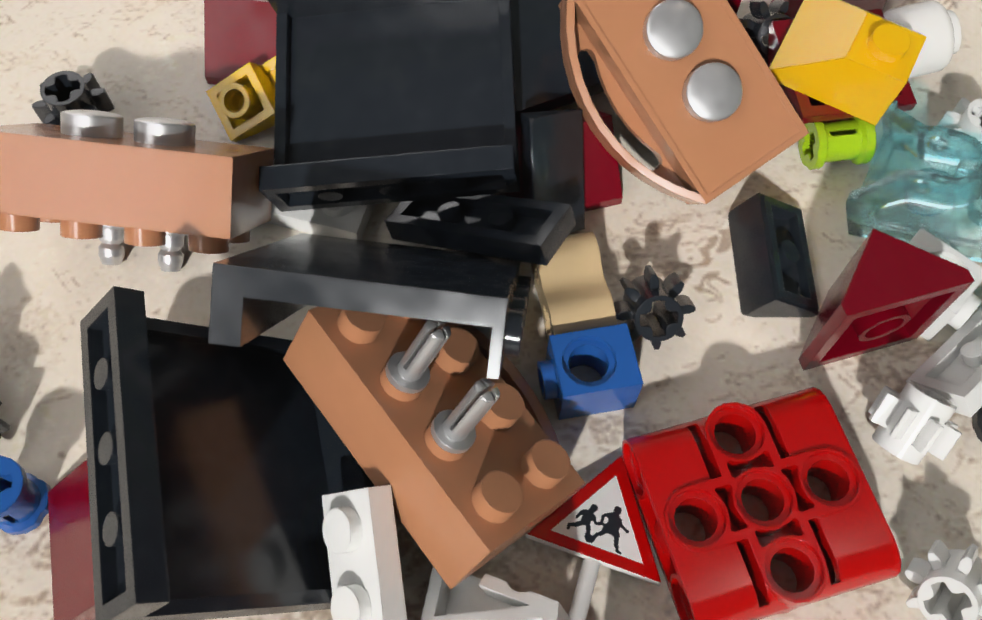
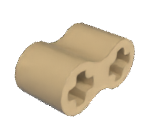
M593 232L568 235L547 266L531 263L533 281L541 304L547 341L550 335L617 325L614 302L604 278L599 246Z

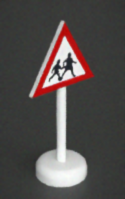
M622 455L526 535V538L583 558L568 613L571 620H586L600 565L658 586L661 584Z

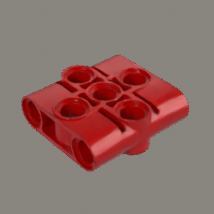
M811 387L750 405L738 402L724 403L714 408L707 417L622 441V454L627 474L680 620H760L776 614L788 613L801 606L897 577L901 571L900 552L895 538L830 402L818 388ZM724 432L732 435L741 445L742 453L734 454L723 449L716 441L714 433ZM807 476L816 477L825 483L830 492V501L821 499L813 493L808 485ZM742 494L754 495L763 501L768 510V521L755 519L747 513L742 504ZM686 512L697 517L704 526L705 539L703 541H694L683 536L675 525L674 515ZM771 560L782 561L791 567L797 581L795 593L786 591L777 585L770 570Z

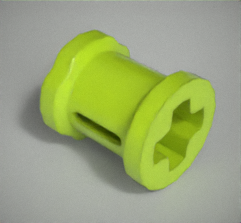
M857 117L848 118L847 120L806 123L804 125L809 134L798 141L801 161L809 170L820 169L826 162L845 160L861 165L870 162L874 156L876 130L875 125Z

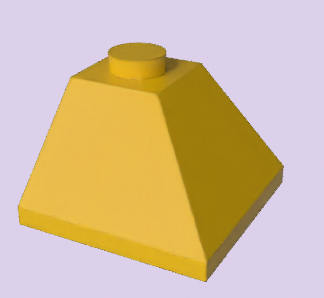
M804 0L769 69L779 84L876 126L907 83L926 36L843 0Z

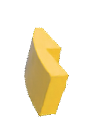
M276 56L262 65L249 62L206 91L230 141L238 142L275 126Z

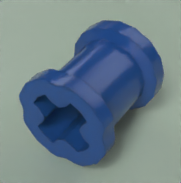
M1 455L0 528L10 535L26 534L38 528L44 517L49 513L48 491L51 488L43 480L37 479L30 473H25L24 468L13 459Z

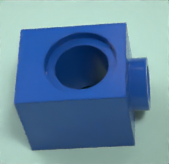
M627 323L550 335L546 360L537 362V373L542 397L544 400L554 399L558 420L633 408L644 384ZM580 365L589 366L600 374L601 379L594 382H585L576 378L570 369Z

